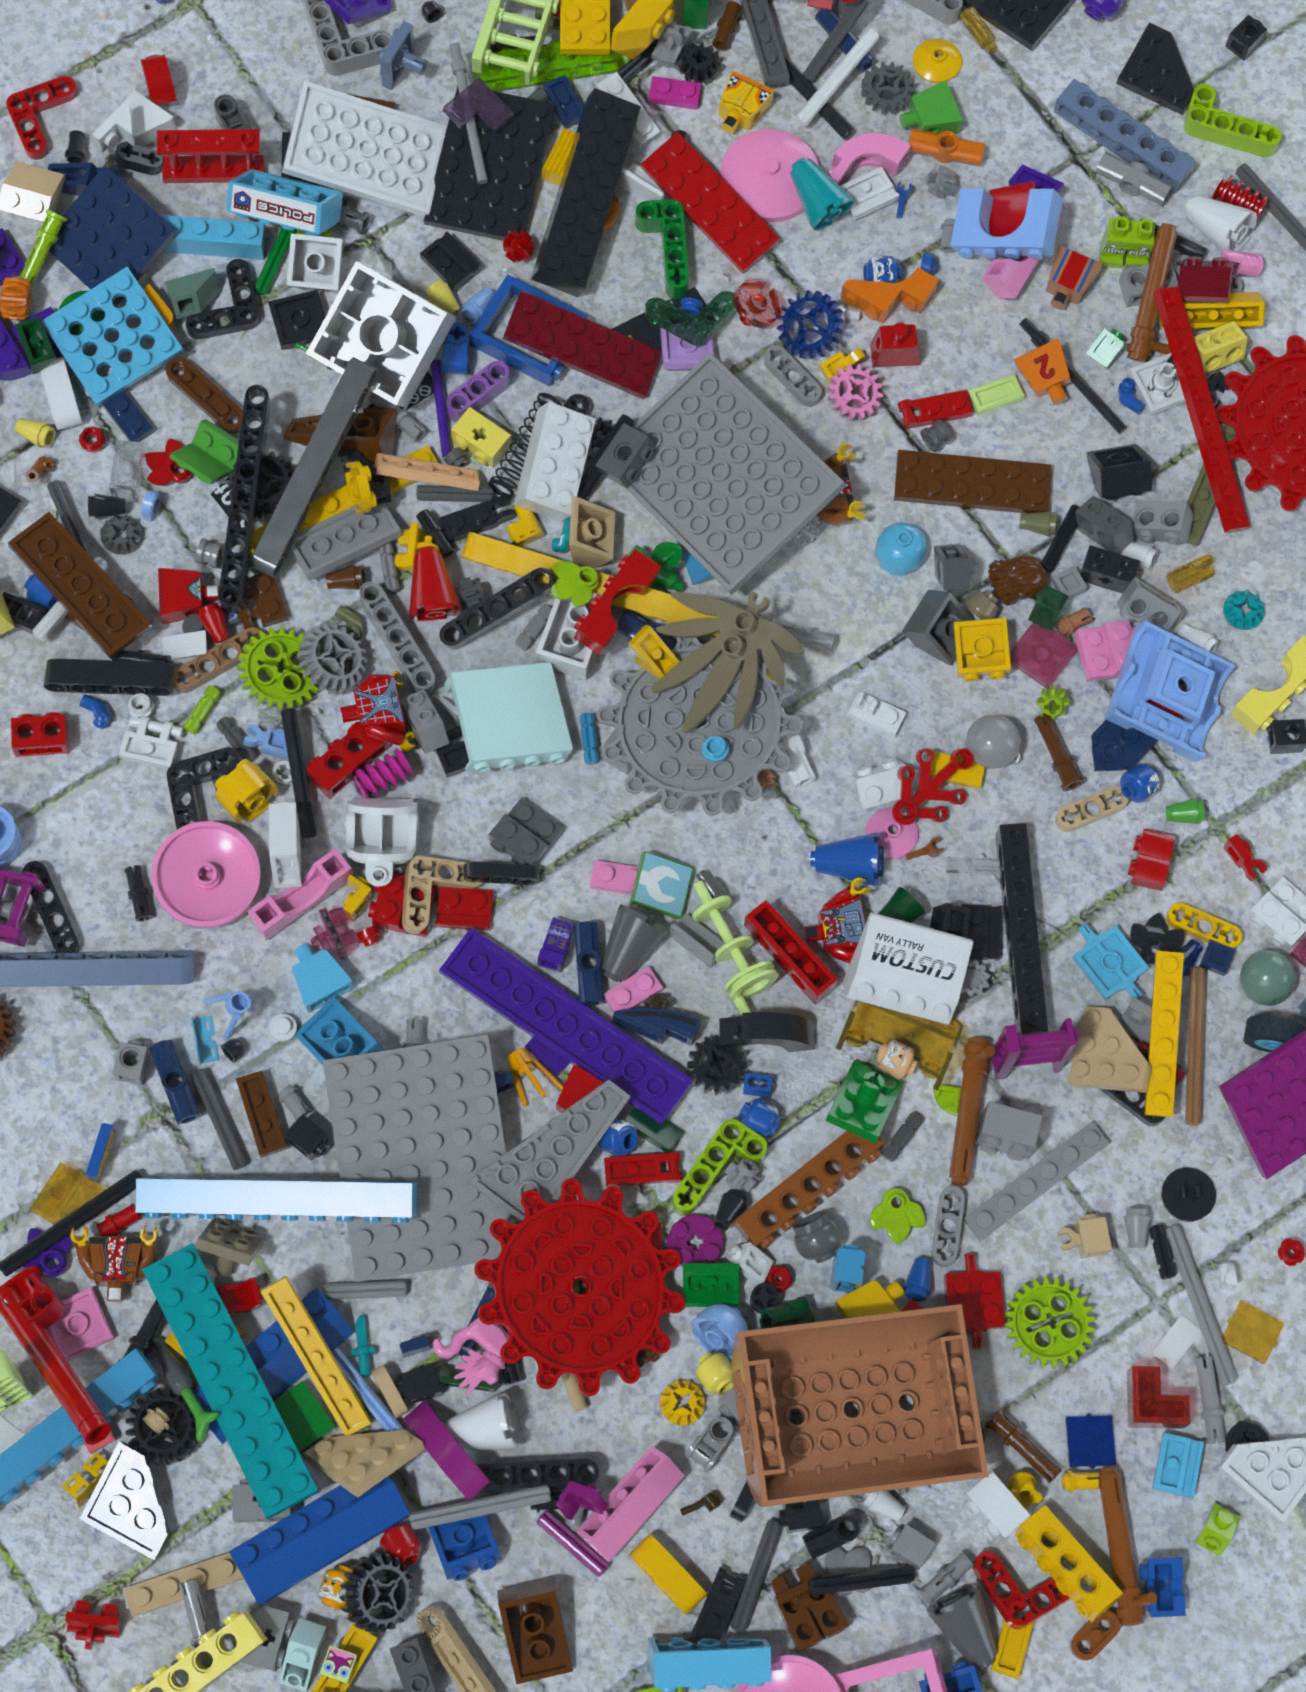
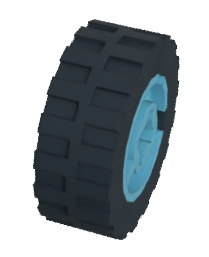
M1250 1016L1246 1021L1243 1041L1252 1048L1270 1053L1306 1030V1027L1296 1021L1277 1016Z

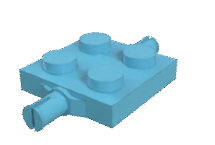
M1087 923L1082 925L1078 931L1087 940V944L1082 950L1074 954L1072 959L1103 999L1107 1000L1115 993L1126 990L1132 999L1133 997L1136 999L1142 998L1144 995L1134 982L1149 967L1118 927L1115 925L1107 932L1096 935Z

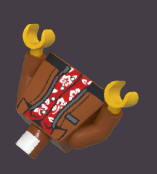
M848 443L841 444L838 448V453H834L823 461L846 484V487L813 517L833 526L853 520V517L857 520L865 518L863 512H858V510L865 508V505L860 501L853 500L847 463L843 464L844 459L853 461L856 457V454L853 452L846 455V451L852 448V445Z
M83 1225V1236H77L74 1233V1227L71 1229V1240L76 1243L75 1247L79 1264L87 1277L94 1280L97 1286L107 1287V1301L123 1302L124 1286H137L138 1281L145 1278L142 1269L155 1263V1240L160 1232L157 1226L154 1229V1235L146 1233L147 1225H145L140 1232V1236L89 1237V1242L86 1241L88 1237L87 1226Z

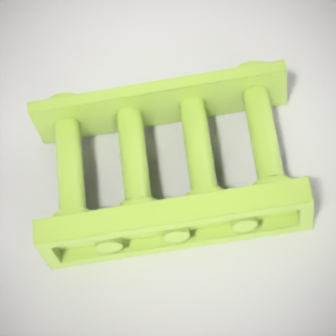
M490 0L471 58L472 72L482 74L484 65L491 63L525 72V85L530 86L532 77H537L540 62L537 61L552 14H557L560 0H510L544 9L541 20L506 12L503 6L509 0ZM504 21L538 31L535 40L532 41L500 33L496 29L497 25ZM498 42L530 50L531 53L528 62L493 54L489 50L490 46Z

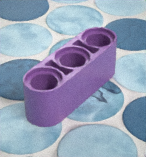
M493 361L451 392L447 397V413L450 420L457 422L469 407L478 412L503 393L510 384L509 367L502 361ZM497 374L504 376L501 379L493 378ZM477 389L484 391L481 394L473 393V391ZM457 404L464 406L461 409L453 408V406Z

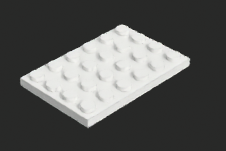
M304 81L281 173L425 217V215L430 214L435 191L434 177L447 126Z

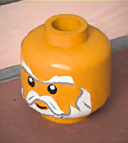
M339 1565L337 1570L328 1569L325 1572L318 1590V1594L322 1598V1604L343 1611L341 1608L346 1602L341 1601L339 1597L345 1594L346 1590L342 1589L340 1585L347 1584L348 1579L344 1574L347 1572L352 1573V1569Z

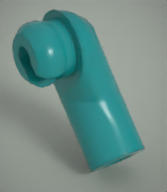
M571 516L563 522L561 538H554L552 540V550L554 552L565 553L569 549Z

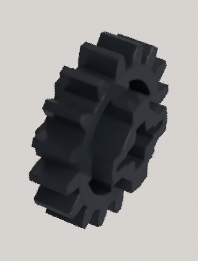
M715 1035L712 1042L708 1037H704V1045L702 1046L697 1042L695 1044L697 1052H689V1057L694 1060L687 1062V1068L693 1069L689 1073V1077L692 1079L697 1078L694 1086L697 1088L703 1085L705 1094L710 1089H714L715 1096H718L719 1089H723L728 1094L730 1085L734 1088L738 1087L737 1078L744 1079L745 1073L740 1070L746 1069L747 1063L740 1060L744 1058L745 1053L736 1052L739 1046L724 1048L720 1046L719 1035ZM717 1049L724 1050L728 1053L725 1054L723 1052L718 1051ZM706 1053V1061L698 1066L700 1057ZM713 1059L717 1064H722L721 1070H718L716 1066L712 1067ZM735 1065L733 1074L728 1078L727 1070ZM706 1077H710V1078H712V1079H715L716 1082L710 1081V1080L706 1079Z

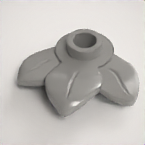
M838 1547L827 1553L825 1566L830 1573L829 1576L866 1572L870 1565V1554L866 1548L861 1547L852 1549L846 1554L841 1547ZM872 1588L836 1592L834 1594L838 1596H847L850 1595L853 1591L865 1593L870 1591Z

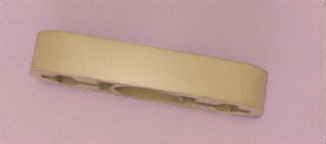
M1112 786L1060 808L1055 818L1056 826L1063 832H1072L1121 812L1126 807L1129 799L1122 794L1120 786ZM1112 794H1114L1115 797L1122 798L1119 804H1117L1116 801L1108 803L1106 806L1107 810H1105L1104 803L1108 802L1111 799ZM1088 803L1096 804L1099 807V813L1089 815L1085 811V805ZM1077 808H1079L1080 815L1073 818L1072 824H1070L1068 821L1063 822L1062 819L1065 814H1067L1068 817L1076 815L1078 812Z

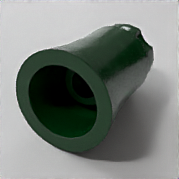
M898 887L890 900L877 914L912 923L924 915L925 910L908 891Z

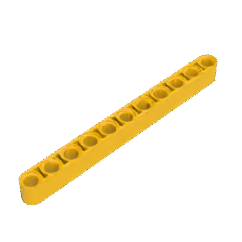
M472 532L468 533L461 555L462 558L520 577L539 567L546 568L554 576L555 582L559 578L552 571L551 567L555 563L565 562ZM596 571L599 583L592 593L602 596L606 590L603 585L610 575ZM541 575L537 578L536 582L548 585L549 577ZM648 588L644 595H622L611 604L667 623L697 618H718L717 616L696 612L675 600L671 594ZM720 632L710 634L708 636L716 638Z

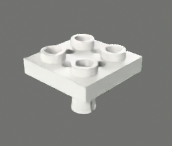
M1171 353L1130 368L1128 371L1129 377L1135 381V388L1142 402L1146 404L1145 408L1149 416L1185 403L1176 368L1173 369V364L1166 363Z

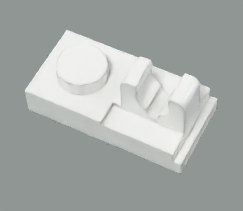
M858 692L847 716L895 738L907 712L863 692Z

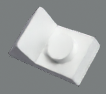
M127 100L92 134L95 148L102 153L108 147H112L117 142L119 136L132 146H135L133 115L130 103Z

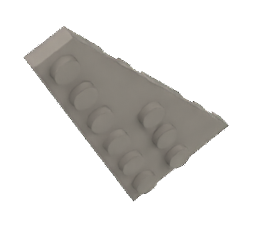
M606 1080L466 1182L517 1221L522 1222L525 1216L520 1202L522 1194L527 1190H535L545 1202L556 1203L561 1196L562 1183L566 1179L575 1176L631 1096L610 1080Z

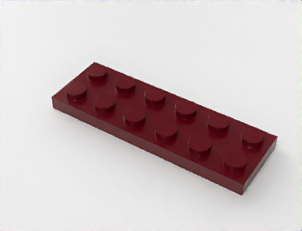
M522 290L518 295L502 338L641 399H644L647 395L662 351Z

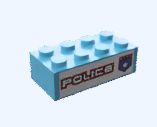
M250 169L229 181L227 211L236 213V216L240 218L252 217L259 219V222L263 224L275 223L282 225V228L287 230L299 229L305 231L307 235L318 236L340 222L343 192Z

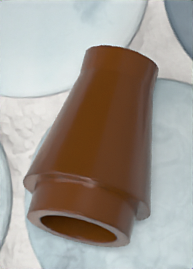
M355 564L326 574L328 589L359 590L366 583L363 567L356 566Z

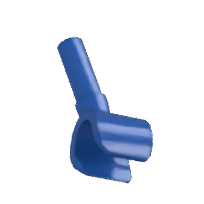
M901 182L897 185L896 193L898 192L899 199L896 218L901 219L903 216L904 205L911 196V183L908 190L900 188Z

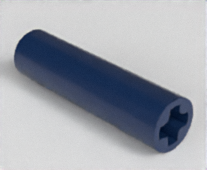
M821 9L815 16V20L828 35H830L841 19L833 9L831 11ZM850 30L839 48L847 55L859 39ZM868 51L856 68L863 73L872 67L876 59Z

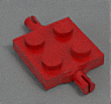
M972 1253L971 1255H964L966 1271L946 1273L944 1275L946 1306L962 1304L966 1332L971 1333L972 1349L980 1350L984 1349L982 1333L989 1329H1004L1005 1317L1001 1273L977 1270L976 1254Z

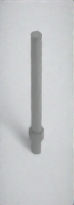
M452 43L450 44L453 60L451 67L453 75L457 79L478 184H485L488 180L466 78V61L462 59L460 44Z

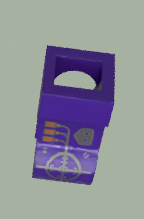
M556 917L552 918L544 944L538 955V966L561 973L575 923Z

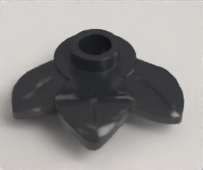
M1157 913L1147 921L1145 927L1140 924H1132L1130 936L1132 942L1141 949L1142 958L1147 963L1155 965V956L1151 955L1149 950L1154 948L1157 951H1178L1184 941V930L1173 929L1168 931L1164 918L1160 913Z

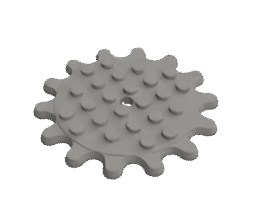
M677 637V644L671 652L679 661H682L704 644H701L697 637ZM761 650L758 651L759 670L755 696L747 717L738 730L734 729L735 706L745 661H743L738 675L725 697L711 714L705 718L707 720L706 724L700 728L696 726L687 734L681 731L700 688L723 651L706 668L691 679L659 693H654L651 690V687L659 680L642 667L634 673L621 669L611 673L609 677L610 683L621 692V700L616 705L599 708L596 715L597 720L601 724L615 727L618 736L612 743L604 746L602 757L609 763L626 761L631 764L632 772L625 780V789L629 793L636 795L648 787H657L662 792L661 807L665 812L675 813L679 810L685 799L698 798L702 803L704 812L715 816L723 808L722 799L726 793L736 791L741 793L745 799L755 801L762 794V788L757 781V775L760 771L771 769L777 772H784L790 767V758L779 749L778 742L782 737L800 733L803 723L799 717L785 714L781 709V704L785 699L795 694L797 687L792 679L786 678V686L781 688L775 680L767 676V666ZM719 736L727 741L729 753L723 761L714 763L704 758L702 745L709 737Z

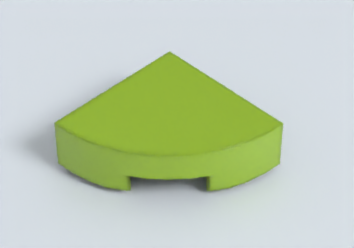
M934 1084L933 1095L939 1107L946 1113L957 1116L961 1087Z

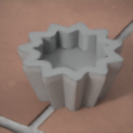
M977 960L971 963L968 962L960 994L966 993L969 997H972L974 994L981 995L983 988L989 987L986 980L990 978V974L985 972L986 965H979Z

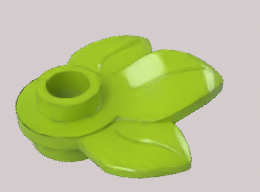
M568 561L552 565L551 569L559 579L552 586L550 594L559 600L571 599L575 607L588 604L592 598V591L596 589L599 583L597 572L592 567L583 566L580 568L575 563Z
M892 1188L883 1194L881 1204L872 1210L870 1225L873 1230L885 1227L888 1236L895 1243L900 1244L908 1236L910 1226L916 1228H923L925 1226V1215L920 1205L909 1201L908 1195L903 1190ZM894 1197H898L900 1199V1205L898 1207H893L891 1205V1201Z

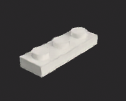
M617 72L596 85V88L641 106ZM642 106L632 135V139L639 148L660 134V130Z

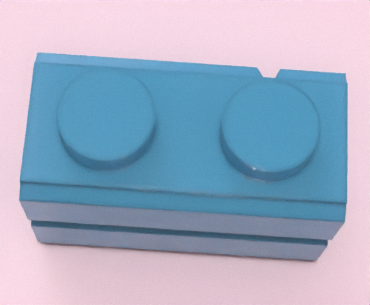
M844 1244L843 1248L841 1247L837 1250L832 1265L833 1273L830 1283L832 1291L850 1293L860 1288L863 1282V1267L866 1253L860 1250L859 1246Z

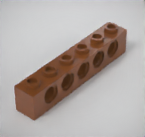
M846 1131L735 1219V1228L747 1242H751L757 1248L760 1246L763 1249L767 1248L776 1240L775 1234L782 1229L784 1232H787L798 1222L795 1218L803 1212L806 1215L811 1213L819 1205L817 1201L824 1195L829 1198L840 1189L838 1184L845 1178L850 1181L861 1172L859 1167L868 1161L869 1164H872L882 1155L880 1150H882L884 1142L879 1137L875 1144ZM855 1147L860 1151V1156L858 1158H851L847 1155L846 1149ZM827 1164H835L839 1168V1173L830 1175L826 1172L825 1166ZM814 1181L818 1185V1190L808 1192L804 1188L803 1183ZM788 1197L793 1198L797 1203V1207L787 1209L783 1206L782 1200ZM766 1214L771 1215L775 1218L776 1223L773 1226H765L761 1222V1217Z

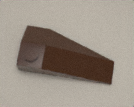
M363 408V412L357 414L337 456L340 457V452L355 450L361 452L363 458L372 465H375L377 453L391 455L395 442L396 408ZM322 415L292 419L283 435L284 439L307 446Z

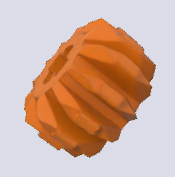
M8 277L3 281L0 293V311L3 318L18 321L27 319L32 304V287L28 279Z

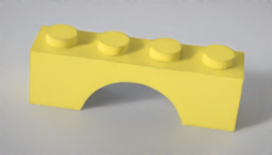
M1304 635L1286 653L1281 662L1286 672V684L1274 691H1261L1252 688L1236 704L1230 714L1253 735L1260 729L1265 731L1271 722L1275 720L1272 716L1277 711L1282 714L1292 703L1289 699L1294 694L1299 696L1306 689V637Z

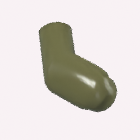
M340 605L335 616L346 622L347 634L355 632L353 639H360L364 633L362 617Z

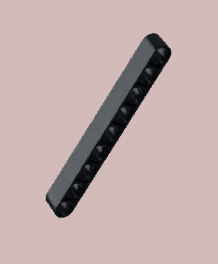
M262 385L250 386L246 390L218 593L223 610L229 614L239 613L245 605L271 408L268 391ZM260 396L264 398L259 404L252 403L255 397ZM253 421L261 423L257 428L248 427ZM254 445L258 447L253 453L245 452L249 446ZM247 470L255 472L250 478L242 477V474ZM243 495L251 496V499L246 503L238 501ZM239 520L248 521V524L243 528L235 526ZM236 545L245 546L244 550L240 553L232 552V548ZM233 570L241 571V575L237 578H230L228 576ZM229 595L238 596L237 601L230 604L226 603L225 599Z

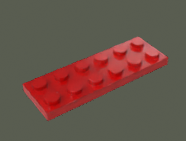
M678 132L640 164V168L671 200H676L682 204L684 214L742 274L780 242L779 236Z

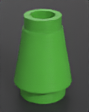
M1194 798L1166 806L1167 822L1199 824L1200 821H1205L1203 800Z

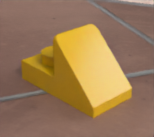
M644 625L628 643L637 654L634 661L658 680L680 662L649 625Z

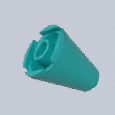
M801 158L791 166V178L809 224L814 231L828 227L832 224V219L837 216L841 218L854 205L852 196L811 159L805 160Z

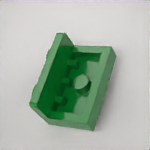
M683 1263V1297L685 1307H708L713 1304L738 1307L739 1264Z

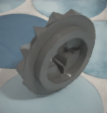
M127 514L124 516L114 515L110 520H106L104 526L100 529L103 546L114 554L130 553L140 545L142 540L141 526L136 519L129 517ZM115 528L120 531L126 529L127 538L122 536L116 538Z

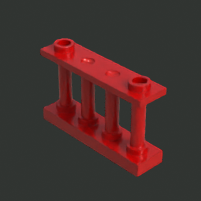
M259 129L157 130V155H168L163 156V183H229V181L250 169L264 172V155H254L260 154Z

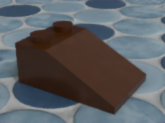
M554 1578L498 1590V1605L516 1684L573 1672Z

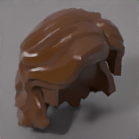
M1023 555L1005 561L994 560L989 565L988 573L989 579L993 581L991 587H994V596L1003 599V603L1006 606L1015 603L1018 599H1035L1046 591L1048 586L1046 571L1040 560L1033 556Z

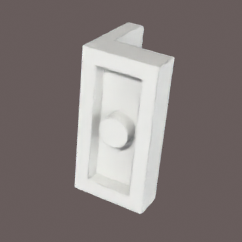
M633 163L628 170L622 168L619 177L620 187L642 201L670 200L640 166Z

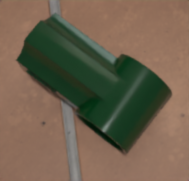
M801 1298L782 1306L762 1310L759 1322L761 1328L765 1329L813 1323L815 1318L809 1298Z

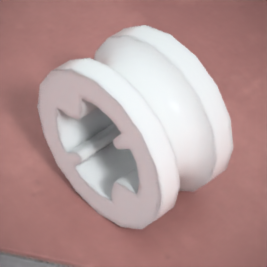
M280 761L272 769L274 782L280 787H289L292 785L291 775L288 774V779H282L281 775H277L282 773V769H287L288 773H291L289 761Z

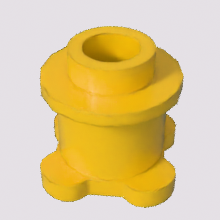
M1019 1472L1010 1477L1008 1489L1026 1510L1030 1505L1041 1502L1042 1495L1035 1490L1036 1481L1033 1475L1027 1472Z

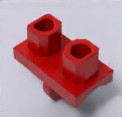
M76 1600L72 1612L67 1611L66 1614L67 1632L76 1633L75 1640L85 1641V1650H92L94 1642L104 1643L106 1637L119 1638L121 1628L117 1605L103 1604L101 1614L93 1615L90 1614L92 1609L90 1602Z

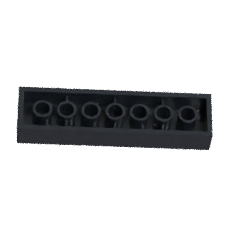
M594 88L586 98L531 280L578 297L585 290L641 106L597 88Z

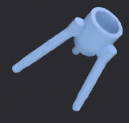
M238 991L232 995L226 992L223 995L203 1000L204 1004L226 1002V1011L232 1015V1019L223 1036L224 1040L229 1039L240 1016L251 1007L254 997Z

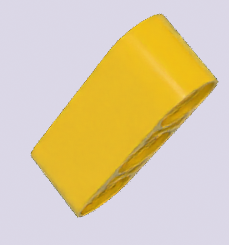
M648 1534L629 1553L633 1561L685 1615H688L707 1596L704 1589L651 1534Z

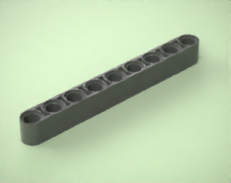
M352 357L348 362L251 557V567L273 578L278 574L377 374L376 367L355 357Z

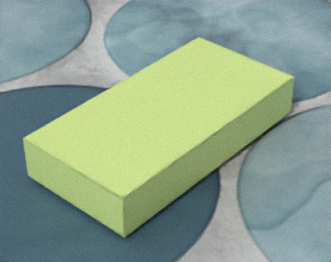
M1015 374L968 390L970 402L977 416L1019 402L1025 398V394Z

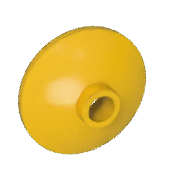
M935 38L922 42L916 48L913 55V66L917 74L924 80L932 83L952 80L957 76L962 65V57L958 48L944 39Z

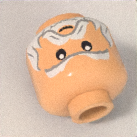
M891 1040L888 1044L884 1042L875 1058V1062L878 1063V1070L896 1080L903 1079L906 1074L911 1076L918 1061L913 1059L915 1052L911 1047L896 1040Z

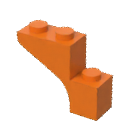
M919 267L910 277L897 283L849 279L842 286L840 298L848 306L858 308L868 318L878 320L883 324L898 302H901L908 310L921 314L936 293L939 279Z

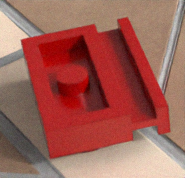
M439 887L436 927L472 928L474 930L490 931L493 890Z

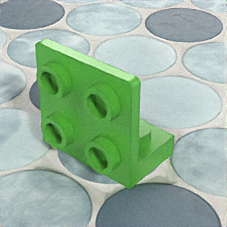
M207 419L200 421L192 443L173 451L170 458L177 462L179 467L197 475L202 482L213 484L229 476L230 472L235 471L233 466L236 463L239 440Z

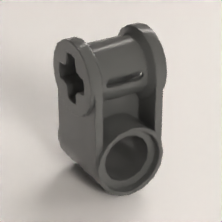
M223 94L216 98L214 109L221 129H252L232 96ZM223 109H231L229 112H222Z

